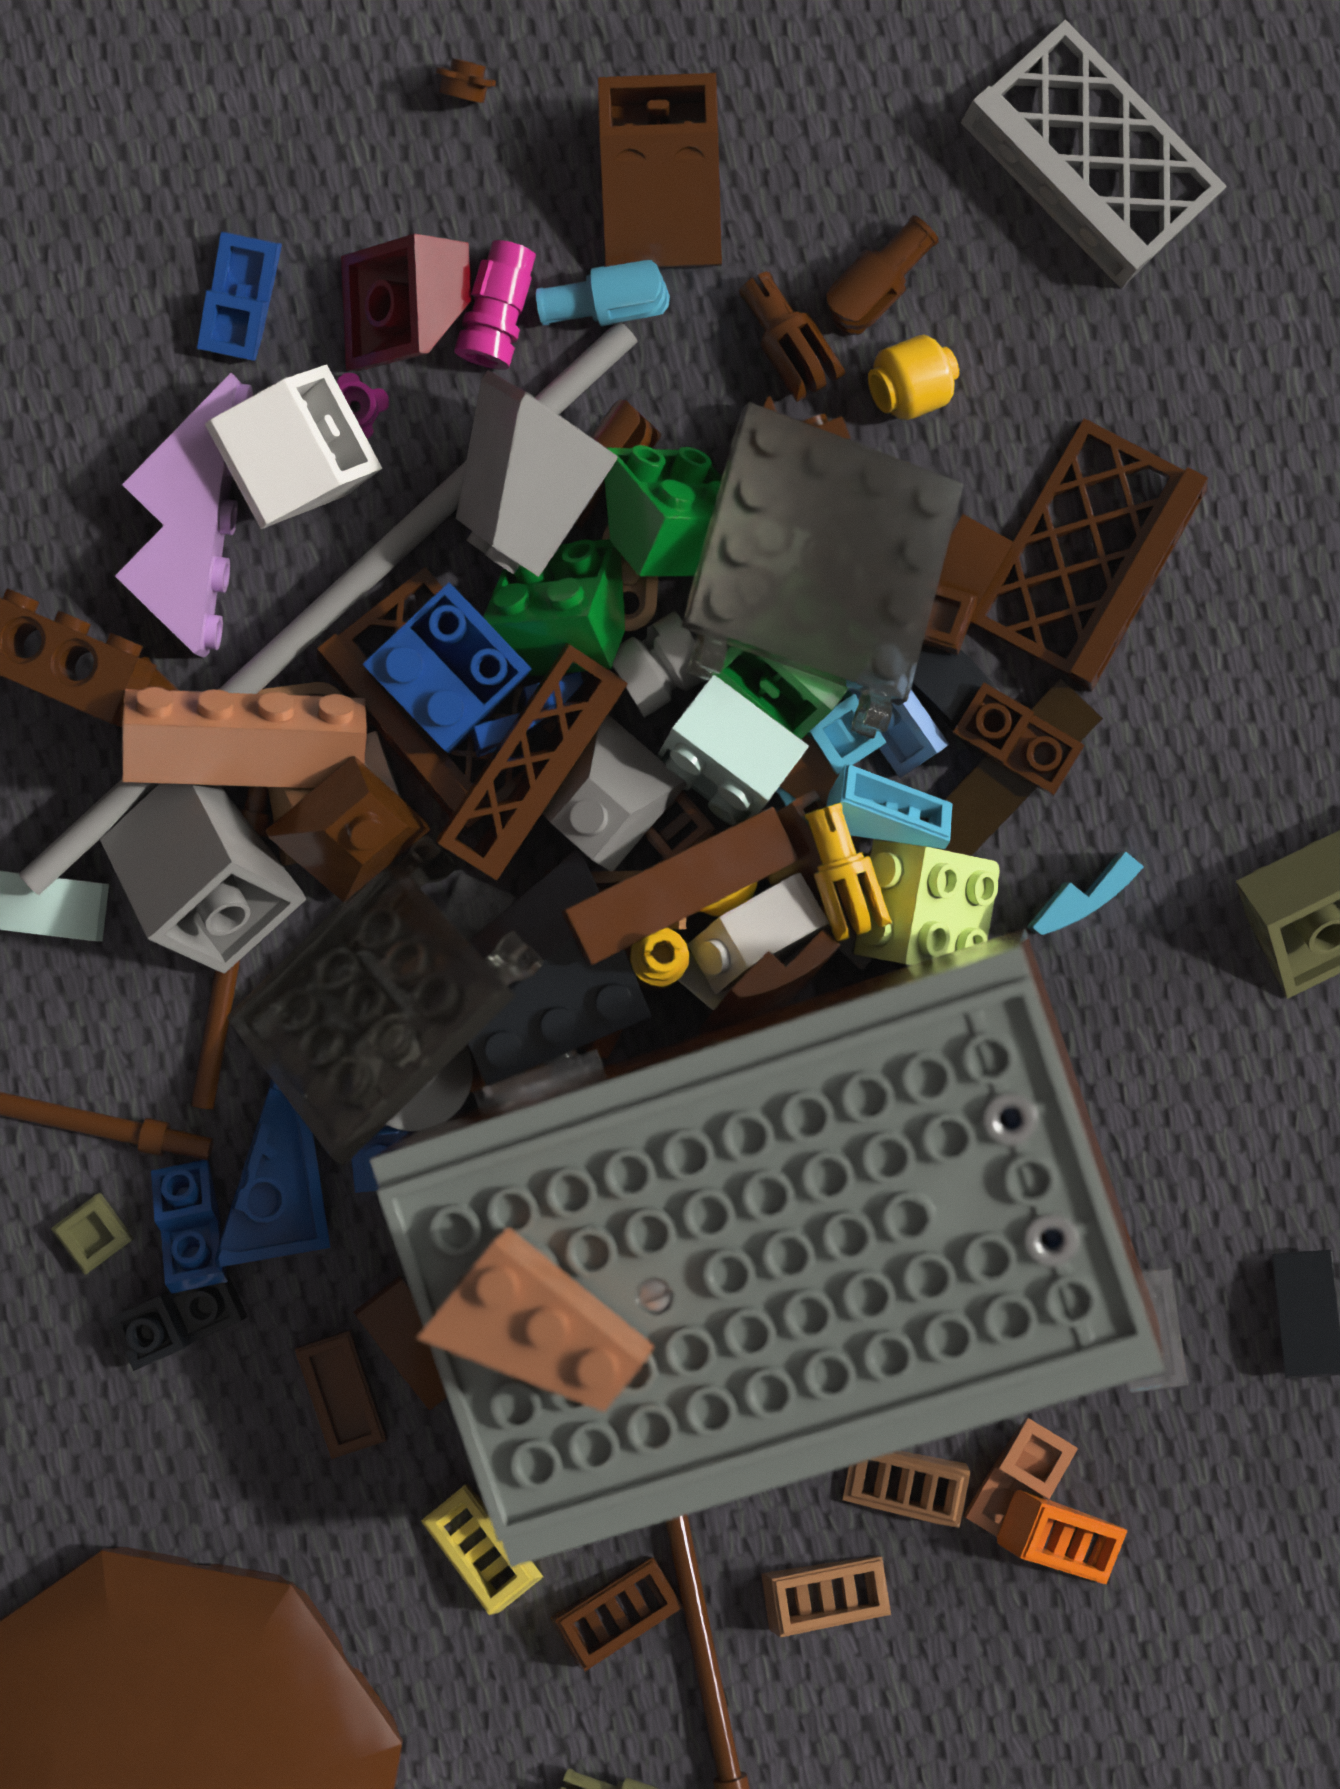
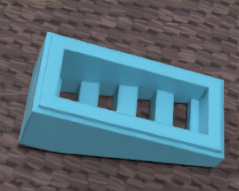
M845 763L829 792L827 806L841 802L842 812L850 836L946 849L950 842L952 803ZM920 817L929 818L928 823L920 820Z

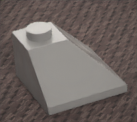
M607 714L542 814L593 861L610 871H614L686 787V781L667 769L666 764Z

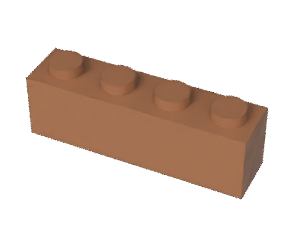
M159 687L125 689L123 782L316 788L352 756H355L363 764L365 763L367 736L365 698H353L340 694L300 696L288 695L282 692H269L265 694L228 693L217 689L204 692L169 691Z

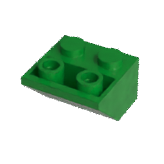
M637 445L633 448L607 447L606 449L618 456V459L604 478L610 541L638 576H732L758 518L743 502L739 491L729 485L711 465V459L702 451L692 447H682L679 450L653 449L643 445Z
M584 539L574 543L560 544L539 577L521 565L515 574H512L505 568L503 569L483 618L531 667L532 670L526 677L546 675L566 643H569L606 669L612 668L625 632L621 553L612 544L610 539L595 541ZM572 662L565 673L584 672L587 670Z
M794 566L715 641L706 671L711 676H717L801 740L833 711L877 652L880 644Z

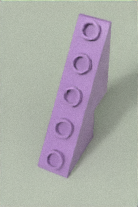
M232 373L213 390L122 484L164 526L115 577L194 654L202 658L209 654L210 649L218 650L221 643L223 619L220 615H214L217 592H226L230 577V559L222 557L225 534H234L238 513L237 501L229 499L233 476L205 424L210 419L253 396L252 385L242 384Z

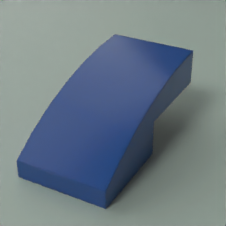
M221 232L212 289L207 290L205 295L197 349L252 361L256 360L263 336L282 243L230 232Z
M580 672L563 676L560 680L559 685L563 704L571 702L579 692L583 684ZM540 683L523 688L520 695L522 708H524ZM552 694L542 708L555 706ZM520 713L473 727L471 739L477 758L493 753ZM556 715L535 719L526 731V735L529 736Z

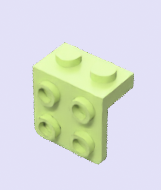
M873 839L870 859L892 924L883 927L877 925L864 892L871 930L860 935L857 934L854 955L914 965L988 940L994 900L998 892L999 866L997 862L925 846Z

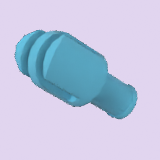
M652 260L595 267L591 269V274L586 276V281L536 289L537 309L543 326L590 316L593 317L595 322L599 321L601 326L663 314L669 307L670 300L667 286L659 268Z

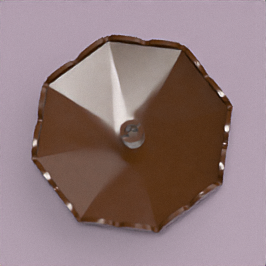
M129 1547L103 1548L45 1587L29 1601L0 1619V1789H395L403 1739L398 1732L394 1718L362 1672L348 1662L339 1639L303 1589H299L293 1582L285 1580L281 1575L223 1564L196 1565L189 1562L187 1558Z

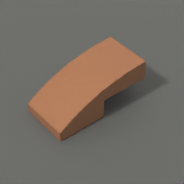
M1026 1417L999 1455L963 1517L997 1537L1014 1493L1017 1490L1050 1499L1078 1448Z

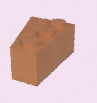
M510 1227L493 1241L417 1337L419 1340L602 1412H605L644 1364L654 1348L651 1342Z

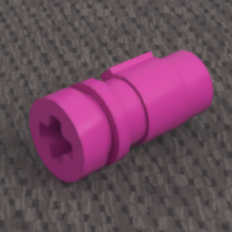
M492 241L487 260H481L472 289L471 295L474 296L473 299L475 301L472 312H466L464 315L462 326L466 330H460L454 352L459 357L492 369H509L515 349L510 343L517 342L520 329L516 326L518 315L522 313L532 279L530 275L536 258V254L533 251L509 241Z

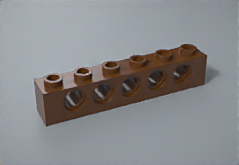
M6 588L3 597L0 598V675L108 723L123 727L125 689L148 688L157 665L139 658L143 646L113 633L109 634L106 643L87 635L91 624L59 610L54 621L35 613L40 602ZM39 630L42 638L40 649L35 655L27 658L24 651L25 641L32 632ZM91 652L94 660L93 669L85 679L78 680L75 672L76 663L82 655Z

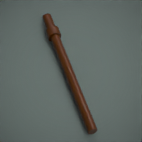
M248 786L244 809L239 810L261 838L267 837L265 830L270 827L272 814H267L269 803L268 788ZM240 960L225 974L217 970L214 972L191 1106L214 1109Z
M0 1092V1116L138 1145L139 1152L161 1157L166 1151L208 1161L212 1153L214 1138L170 1129L169 1122L146 1118L142 1123Z
M686 1514L666 1520L665 1523L718 1775L713 1780L714 1789H750L747 1773L741 1772L689 1519Z

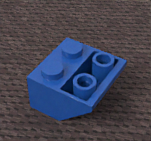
M450 582L363 663L366 669L449 754L471 735L474 726L485 722L532 670Z

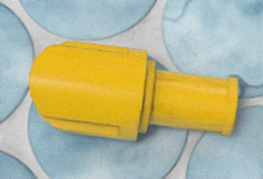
M841 802L805 814L822 861V865L817 867L819 872L814 874V878L836 942L845 940L849 936L848 927L833 881H836L845 912L855 933L860 935L871 930L868 909L856 874H859L872 916L877 925L883 927L892 924L870 856L863 857L862 852L856 853L842 812Z
M664 928L632 944L628 960L634 974L637 976L638 984L645 989L658 991L668 988L683 976L688 967L689 951L686 942L678 933L669 928Z

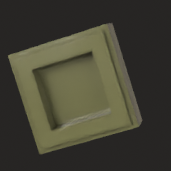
M101 1193L92 1197L51 1228L85 1275L135 1239Z

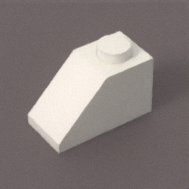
M798 873L720 916L687 945L716 995L732 989L768 951L782 963L830 923L801 873Z

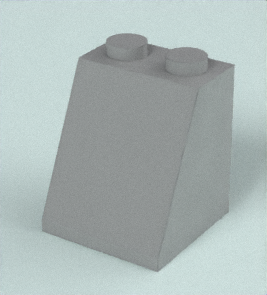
M487 370L481 379L456 519L472 531L467 541L484 552L488 558L512 574H515L521 565L539 577L618 459V456L523 390Z
M160 783L100 839L147 938L224 974L306 900L302 890L255 829L245 819L221 785Z

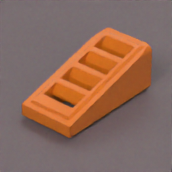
M1017 1490L1013 1495L998 1533L997 1543L1021 1559L1107 1584L1128 1530L1043 1497ZM1056 1520V1523H1055V1525H1054V1528H1053V1530H1052V1533H1051V1535H1050V1538H1049V1540H1048V1543H1047V1545H1046V1548H1044L1045 1543H1046V1541H1047V1538H1048V1536H1049V1533H1050V1531H1051V1528H1052V1526H1053V1523H1054V1521ZM1077 1527V1530H1076L1075 1535H1074V1537H1073V1540H1072V1542H1071V1545H1070V1548H1069V1550H1068V1553H1067V1555H1065V1553H1066V1551H1067V1548H1068V1546H1069V1543H1070V1541H1071V1538H1072V1536H1073V1533H1074V1531H1075V1528ZM1094 1533H1098L1099 1537L1088 1562L1085 1563L1083 1560Z

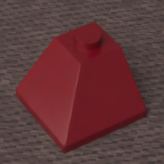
M411 234L341 256L346 371H362L428 354L471 302V270L468 242Z

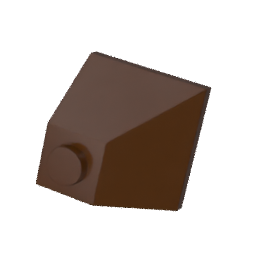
M352 756L265 831L268 838L341 901L345 902L430 831L431 828L428 822L355 756Z

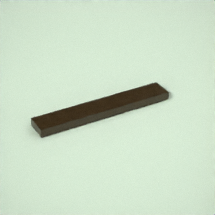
M1059 679L1030 709L1034 711L1035 716L1079 742L1103 719L1062 679ZM985 756L944 799L953 804L950 842L946 849L939 850L972 856L1037 787L990 757ZM861 886L860 888L864 897V889L863 886ZM843 905L841 909L848 927L849 937L838 942L841 945L838 949L862 971L874 958L854 955L857 933L852 928ZM828 924L823 929L835 940L831 926Z

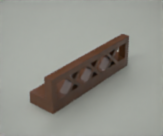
M566 643L437 837V843L493 879L498 880L628 683L611 670L606 669L569 643ZM575 662L591 674L573 701L563 704L559 682L571 663ZM552 694L555 706L542 708ZM556 715L558 724L540 751L530 753L526 731L535 719ZM518 743H520L522 755L510 757ZM524 765L525 773L508 799L497 802L493 781L500 770ZM487 791L489 804L476 807ZM491 814L492 823L474 850L456 839L468 819Z

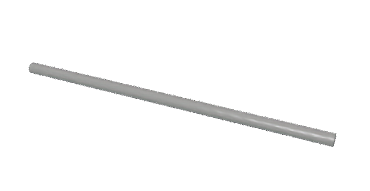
M622 322L613 324L534 398L559 415L638 342L636 337ZM466 461L218 690L228 693L257 694L458 508ZM122 778L19 873L21 879L36 894L40 895L160 783L123 782Z

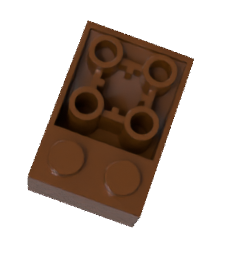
M716 73L598 77L606 267L643 260H652L658 268L722 266Z

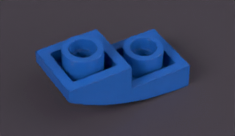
M200 1160L152 1170L154 1220L161 1231L165 1285L169 1291L176 1293L228 1282L227 1267H216L215 1264L216 1252L222 1237V1228L209 1161Z

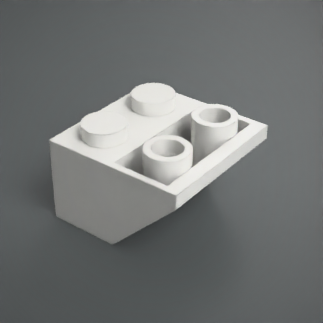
M327 364L283 379L210 419L205 424L261 529L340 499L383 469Z

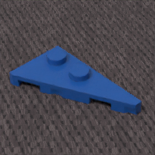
M299 1046L280 1051L216 1252V1267L330 1248Z

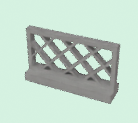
M1066 19L992 87L989 85L972 101L961 121V124L1121 289L1227 187ZM1060 42H1063L1079 58L1078 76L1049 74L1048 54ZM1038 64V74L1028 73ZM1089 70H1090L1096 77H1089ZM1014 85L1038 87V113L1018 112L1003 95ZM1049 88L1078 89V116L1049 114ZM1089 90H1110L1119 100V118L1089 116ZM1129 111H1130L1137 119H1129ZM1032 126H1038V132ZM1049 127L1078 128L1079 155L1058 154L1049 144ZM1089 129L1119 131V157L1089 156ZM1129 131L1150 132L1159 141V160L1129 158ZM1170 153L1177 161L1170 160ZM1073 168H1079V174ZM1089 169L1119 170V197L1099 196L1089 186ZM1130 171L1159 172V199L1130 198ZM1170 173H1190L1206 191L1195 201L1170 200ZM1112 209L1119 210V216ZM1130 210L1159 212V235L1148 245L1130 228ZM1170 212L1181 213L1170 224Z

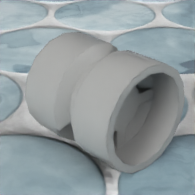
M676 611L671 612L647 627V638L641 641L631 637L621 643L612 665L617 675L628 683L625 688L644 718L671 702L672 690L675 688L687 692L712 677L706 671L708 662Z

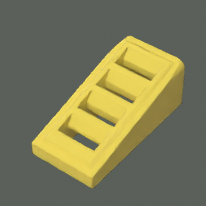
M468 1484L460 1488L421 1520L488 1615L501 1612L543 1578V1575L534 1563L530 1561L510 1567L516 1575L496 1590L491 1585L490 1581L510 1566L502 1541L498 1542L486 1505ZM467 1508L473 1515V1518L450 1535L444 1526ZM479 1528H482L487 1536L465 1553L459 1545ZM496 1547L501 1556L481 1572L474 1563Z

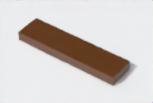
M771 807L561 912L587 966L593 965L799 861L774 807Z

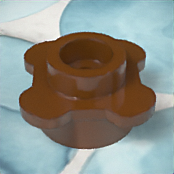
M452 58L450 68L436 67L435 73L442 75L439 92L484 103L487 88L495 87L496 80L484 77L486 66L457 58Z

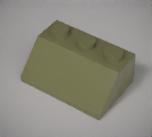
M1339 830L1323 839L1311 842L1304 848L1280 860L1260 867L1253 873L1236 881L1245 915L1287 999L1340 974Z

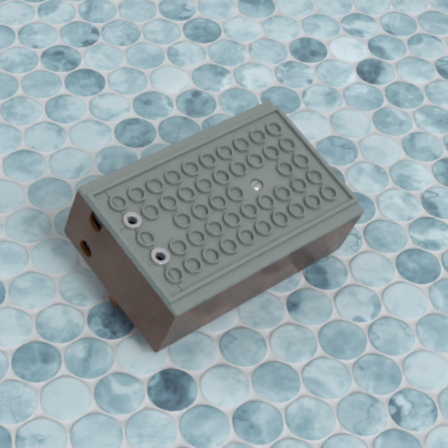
M1025 928L454 1115L440 1124L420 1131L409 1132L370 1159L380 1188L377 1190L424 1328L493 1241L510 1227L654 1345L644 1364L606 1411L602 1412L430 1344L497 1540L503 1543L510 1567L1165 1371L1158 1318Z

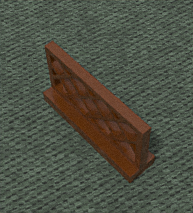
M1084 418L975 609L970 623L1071 677L1072 681L1092 692L1207 491L1208 477L1189 467L1183 470ZM1088 437L1111 449L1115 469L1082 477L1077 456ZM1120 454L1135 461V463L1123 466ZM1071 467H1073L1076 480L1062 484ZM1150 469L1169 479L1159 498L1134 505L1126 475ZM1119 478L1127 507L1094 517L1086 487ZM1079 490L1087 519L1054 528L1048 509L1052 500L1057 495ZM1151 510L1141 527L1137 514ZM1044 516L1047 531L1034 534ZM1130 516L1136 536L1131 547L1105 556L1097 526ZM1090 528L1098 558L1065 567L1057 538ZM1050 540L1058 570L1025 579L1019 559L1026 546ZM1122 561L1112 578L1108 565ZM1015 567L1019 581L1004 585ZM1101 567L1107 585L1102 598L1076 606L1068 576ZM1062 579L1070 608L1036 618L1028 588ZM1022 590L1030 620L1005 627L987 617L998 596ZM1094 611L1083 629L1079 615ZM1073 618L1078 640L1067 659L1044 647L1039 627ZM1033 629L1036 643L1018 633Z
M424 567L338 636L334 634L317 648V660L348 697L365 698L366 719L446 815L451 818L473 785L470 782L472 760L488 762L493 753L477 758L476 752L473 751L474 745L471 735L467 738L466 750L455 749L451 754L447 753L366 669L363 663L368 658L353 642L370 628L395 630L396 633L406 623L402 622L404 601L422 586L426 588L432 597L443 588L430 571ZM397 607L396 621L382 619ZM520 682L512 691L511 714L493 713L486 721L518 714L520 695L526 686ZM552 719L542 726V729L550 736L557 724ZM514 751L512 752V754L510 755V757L516 756V755H514ZM451 758L465 759L464 774ZM513 767L506 768L504 786L495 793L497 802L508 799L524 775L525 769L512 779ZM482 797L476 807L489 804L488 799L485 800ZM488 815L468 819L461 829V833L466 836Z

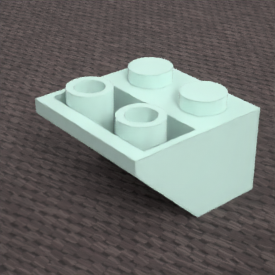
M713 675L674 725L657 757L666 764L667 769L686 781V787L683 790L694 789L709 801L708 808L715 816L727 824L735 825L760 813L809 746L717 676Z

